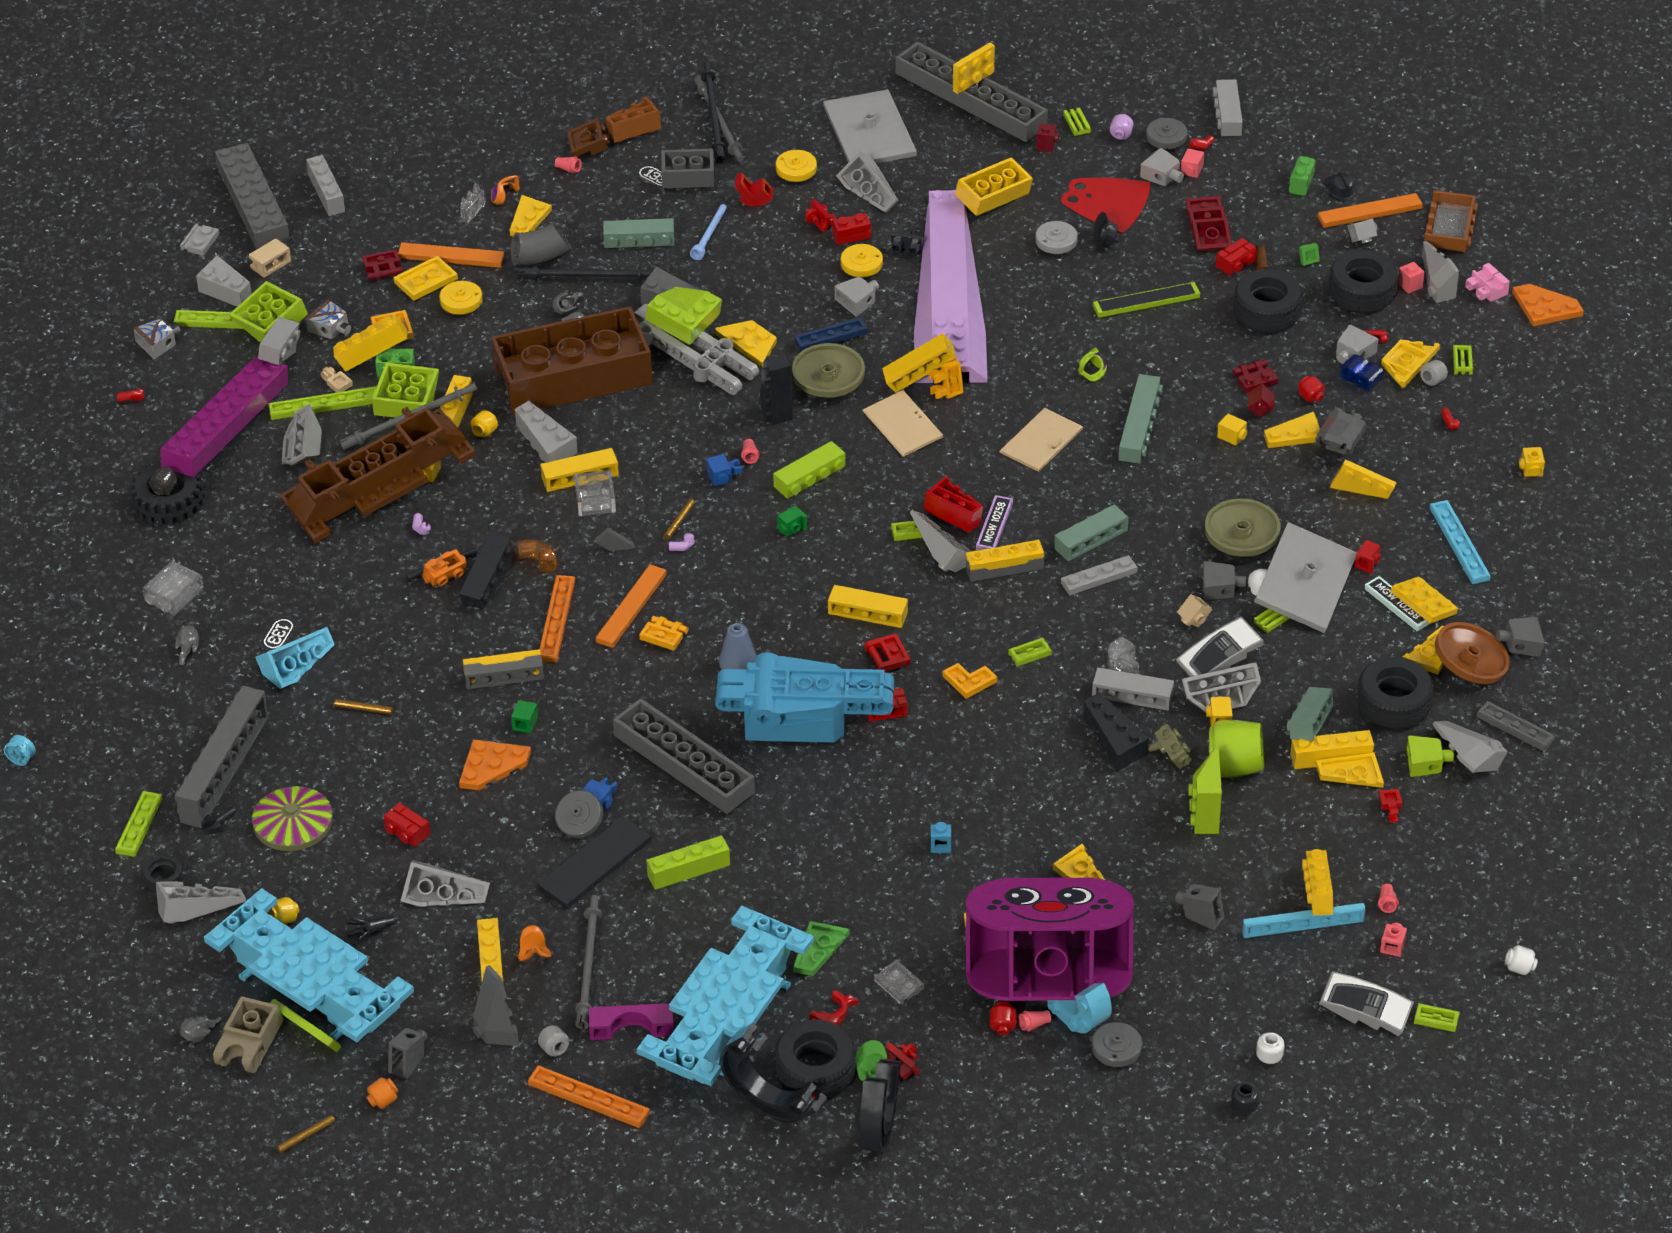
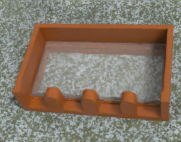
M1434 190L1424 242L1427 241L1435 248L1464 251L1465 254L1466 248L1471 245L1472 237L1470 236L1473 235L1478 203H1475V196Z

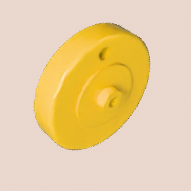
M803 150L784 152L776 159L775 163L777 174L781 178L792 182L805 181L811 178L817 171L816 158L811 153Z
M868 244L852 245L842 252L840 258L842 269L847 274L855 277L874 275L880 271L883 265V255L880 250Z
M469 281L452 282L446 285L439 295L442 308L452 314L471 313L480 307L483 300L480 287Z

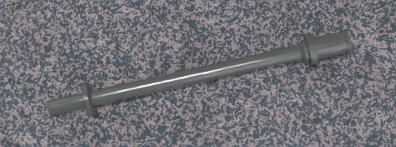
M697 75L694 78V82L698 87L697 91L705 97L709 105L706 82L701 80V75ZM716 106L719 126L729 143L727 151L729 154L735 155L738 162H741L744 159L741 154L743 147L741 143L735 142Z
M475 383L459 390L455 386V392L418 407L411 412H418L426 407L432 410L457 398L459 401H463L461 396L477 390ZM400 415L364 432L355 431V434L342 440L340 439L344 451L355 445H362L365 439L394 427L396 423L405 418V415Z
M597 895L591 896L590 907L584 911V917L588 919L581 999L575 1007L577 1013L575 1025L579 1029H583V1023H585V1029L589 1027V1007H592L589 1004L596 921L602 917V911L598 909L599 897Z

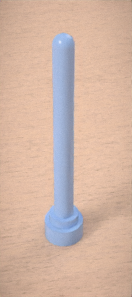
M725 204L720 205L699 244L692 247L690 256L693 259L701 260L705 255L704 247L727 208Z

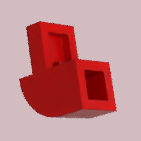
M743 173L736 175L735 188L740 193V201L747 206H762L772 201L773 188L764 178L751 183Z

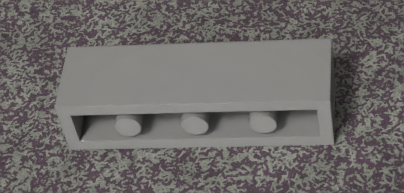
M1216 80V87H1213V97H1216L1214 98V108H1216L1217 129H1220L1221 136H1242L1243 122L1237 80Z
M320 155L306 159L308 176L328 216L345 212L343 194L324 156Z
M1097 667L1093 681L1092 696L1100 692L1110 701L1169 711L1173 697L1174 681Z

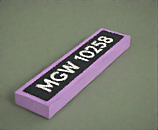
M995 495L976 544L977 551L997 547L1013 505V498Z

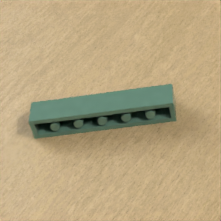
M1139 374L1119 446V461L1140 464L1142 456H1146L1147 446L1145 445L1149 444V432H1152L1154 424L1152 420L1156 419L1157 409L1155 407L1158 408L1160 403L1158 395L1162 396L1163 385L1160 384L1161 377Z

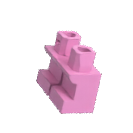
M1490 263L1483 265L1482 270L1478 272L1472 271V277L1466 279L1465 286L1469 291L1476 289L1478 299L1483 300L1487 298L1492 302L1508 295L1510 281Z

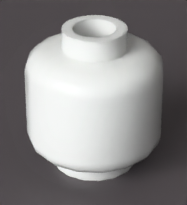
M1519 945L1514 946L1513 949L1510 948L1505 958V964H1507L1508 969L1521 975H1527L1531 970L1534 971L1538 962L1532 949Z
M1265 1033L1259 1037L1256 1048L1259 1060L1267 1064H1274L1282 1059L1284 1055V1040L1276 1033Z

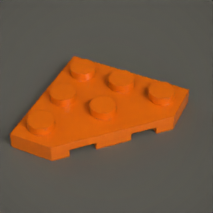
M1532 284L1513 287L1512 293L1532 326L1583 316L1584 310L1577 299Z
M473 740L459 781L460 788L481 790L486 787L487 783L493 780L497 782L509 776L511 771L527 767L531 747Z

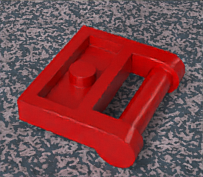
M897 633L870 640L864 645L865 650L870 653L876 664V670H885V673H887L889 670L910 665V657ZM877 648L882 649L888 661H882L876 650Z

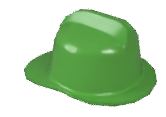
M871 1040L864 1043L856 1053V1067L861 1081L866 1080L867 1076L876 1078L877 1062L880 1059H888L885 1048L879 1041Z

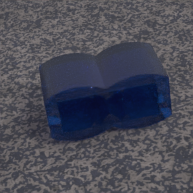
M1353 354L1341 365L1340 376L1346 381L1355 383L1358 387L1370 391L1382 380L1383 369L1377 364L1368 362L1364 357Z

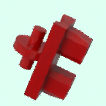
M811 200V208L806 210L805 220L808 223H815L822 232H826L828 226H832V220H836V216L827 213L828 209L825 204H819L817 200Z
M890 1042L887 1043L885 1048L887 1049L886 1055L888 1060L901 1061L900 1078L906 1080L912 1073L917 1076L920 1070L916 1068V1064L911 1060L912 1058L916 1061L919 1057L916 1054L917 1047L913 1043L907 1046L902 1044L900 1046L901 1052Z

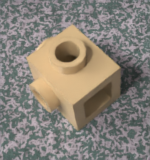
M1190 594L1177 613L1182 617L1181 621L1186 625L1199 627L1205 622L1212 609L1201 598Z

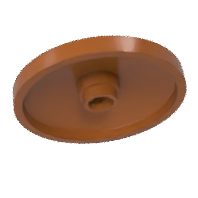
M1464 622L1450 623L1439 631L1435 639V650L1439 659L1450 671L1465 680L1478 684H1492L1501 680L1509 669L1510 659L1503 644L1497 641L1493 634L1479 626Z

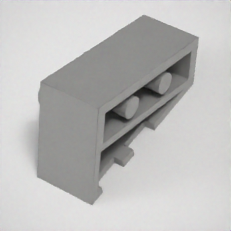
M216 256L196 275L199 292L238 307L252 294L250 282L219 256Z
M278 317L260 343L258 359L279 365L294 354L300 337L299 323Z

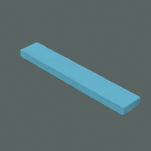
M1448 500L1431 503L1430 510L1471 583L1476 584L1490 581L1488 570Z
M1364 903L1333 907V915H1312V910L1243 919L1242 934L1244 938L1364 922L1365 906Z

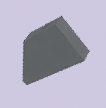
M610 528L605 529L595 538L597 544L609 551L634 548L632 541Z

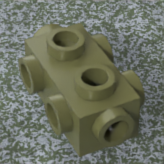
M1166 724L1155 732L1158 742L1149 744V752L1158 749L1163 754L1167 752L1179 769L1192 761L1189 754L1191 750L1185 742H1181L1182 736L1176 728L1172 730L1170 725Z

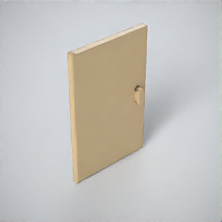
M904 390L863 409L866 416L902 457L943 438V434Z
M1044 408L999 452L1039 472L1083 430V426Z

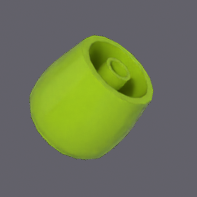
M1222 720L1210 726L1209 755L1214 749H1219L1221 778H1237L1264 771L1261 723Z

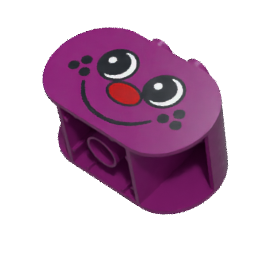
M1003 878L979 885L969 893L966 899V979L972 989L985 997L1003 1001L1076 1000L1075 995L1094 983H1104L1110 998L1122 993L1129 987L1133 977L1134 900L1132 895L1122 886L1098 878Z

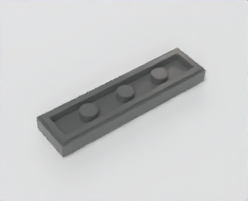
M1489 701L1477 712L1476 717L1542 751H1545L1555 739V735Z

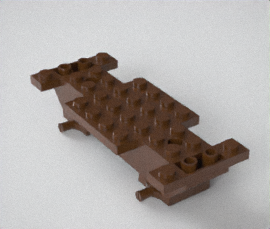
M405 407V409H402L405 418L395 424L396 430L335 463L328 460L319 465H315L311 459L306 460L305 466L309 470L298 476V485L280 494V498L313 542L317 543L331 535L325 522L354 506L365 517L427 483L428 478L422 469L450 454H453L458 462L462 464L476 456L474 448L440 408L430 412L426 407L412 413L408 407Z

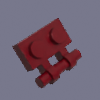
M396 249L362 256L366 272H371L367 273L368 280H381L382 277H395L397 274L403 273Z
M1266 359L1261 361L1255 360L1251 364H1242L1238 368L1232 369L1234 376L1241 375L1238 377V383L1245 393H1249L1261 384L1269 387L1278 384L1279 381L1271 367L1263 368L1268 366Z

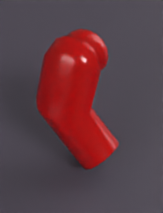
M1211 135L1205 139L1195 138L1189 142V146L1192 149L1204 151L1214 142V138Z
M1384 330L1364 331L1379 338L1380 343H1385L1389 340L1388 333Z
M142 389L117 393L118 402H139L144 399L145 392Z
M1443 408L1441 415L1447 427L1451 430L1459 429L1460 421L1458 419L1453 420L1450 410Z

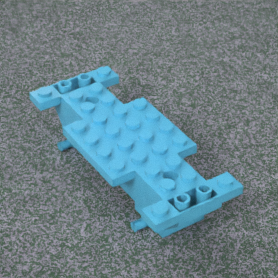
M262 888L204 936L205 943L219 952L226 946H230L237 956V962L246 968L239 974L241 980L246 981L251 975H255L311 1012L316 1008L327 1015L328 1022L337 1028L329 1035L335 1041L344 1034L358 1042L367 1033H372L399 1009L400 1004L414 992V987L400 977L394 979L383 989L358 973L357 971L368 962L367 956L307 917L295 928L291 929L266 913L277 904V898Z
M741 906L731 919V925L746 931L732 952L727 955L710 948L669 1004L670 1011L684 1016L669 1039L665 1042L647 1034L637 1048L638 1055L656 1062V1065L692 1081L695 1080L712 1086L719 1074L723 1076L719 1065L720 1054L732 1036L749 1024H756L780 988L785 990L790 988L791 982L781 978V975L786 970V962L790 951L792 950L804 955L814 942L813 935L744 906Z

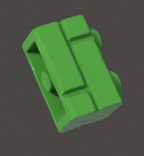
M1303 156L1298 157L1290 177V193L1306 195L1315 173V159Z

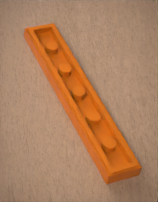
M1414 193L1318 212V219L1323 228L1422 209V202L1418 195Z
M402 242L398 251L400 259L428 261L439 256L445 263L499 268L502 267L505 257L504 251Z
M653 565L647 567L596 636V643L611 648L616 645L666 577L667 570Z
M556 575L540 645L543 662H558L575 585V576Z
M539 1065L528 1079V1085L638 1128H641L650 1114V1109Z

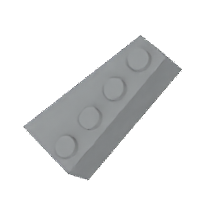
M527 401L515 409L516 426L524 437L531 442L532 448L536 449L542 461L547 463L569 458L577 454L576 436L533 403Z

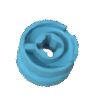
M14 735L4 747L6 757L14 764L20 766L26 765L36 752L33 743L21 735Z

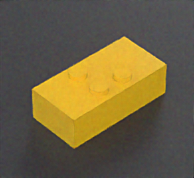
M1011 157L958 179L955 196L978 216L1029 194L1033 178Z

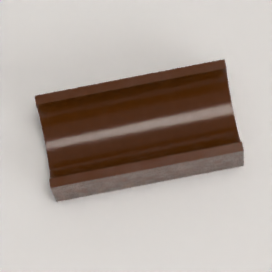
M631 306L491 337L494 370L496 374L501 372L503 374L512 416L515 415V409L527 401H530L539 409H544L653 384L651 351Z

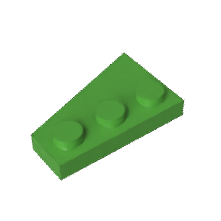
M810 921L806 933L814 936V942L804 955L798 953L793 966V972L814 976L850 934L849 929Z

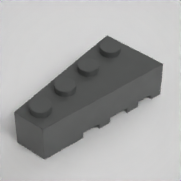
M656 267L640 288L641 304H649L658 294L674 287L699 289Z

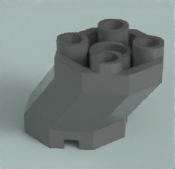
M1334 408V411H1330L1327 420L1318 431L1315 440L1320 446L1322 443L1326 444L1325 448L1340 454H1346L1348 451V454H1352L1354 447L1365 432L1366 423L1361 420L1362 416L1357 413L1347 414L1340 408Z

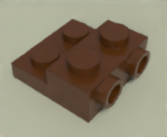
M598 118L567 131L571 152L574 157L583 155L588 151L595 155L608 149L607 144L610 143L608 135L605 134L608 130L604 123L601 124Z

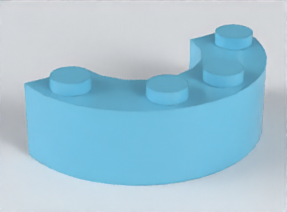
M1104 983L1092 984L1075 995L1076 1000H1047L1050 1012L1056 1014L1072 1032H1089L1110 1017L1112 1010L1110 996Z

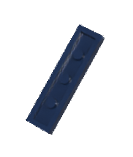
M861 317L795 335L794 342L802 352L814 345L836 343L867 334V327Z

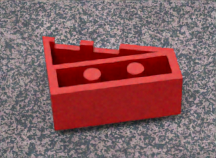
M944 477L926 492L924 511L968 532H972L981 524L983 506L969 494L965 495L961 492V487L958 485L954 486L950 482L949 477Z

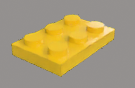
M988 43L953 64V92L959 94L994 73L995 45Z
M436 256L395 276L394 283L415 301L457 280L458 275L439 256Z
M1420 577L1392 586L1391 592L1430 624L1457 614L1458 607Z

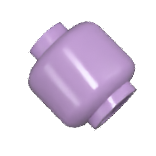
M1126 114L1116 115L1110 125L1111 135L1117 139H1127L1133 129V120Z

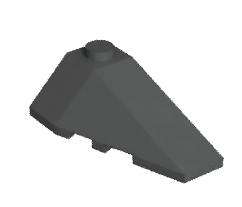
M490 965L485 968L474 1011L473 1032L478 1038L481 1037L486 1044L517 1046L519 1044L516 1025L511 1024L509 1018L513 1014L505 1002L507 994L502 978Z

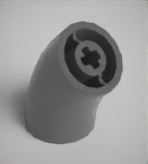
M552 222L535 231L515 233L511 243V260L514 266L534 265L557 258L572 248L561 230Z

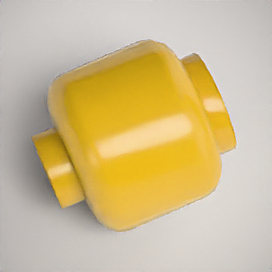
M486 410L479 412L471 420L472 432L482 438L488 437L498 426L495 415Z
M283 897L277 899V904L267 913L286 925L296 920L299 907L291 898Z

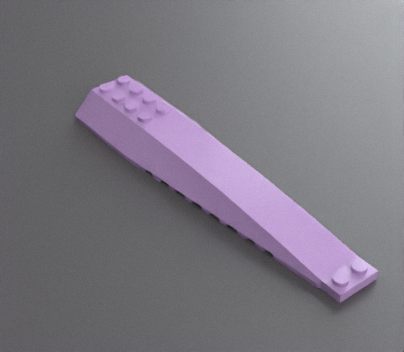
M956 190L929 191L914 327V349L944 333L953 343L957 357L953 360L957 359L961 363V372H969V383L987 382L986 330L966 205L955 196ZM928 374L915 383H933V379H929Z

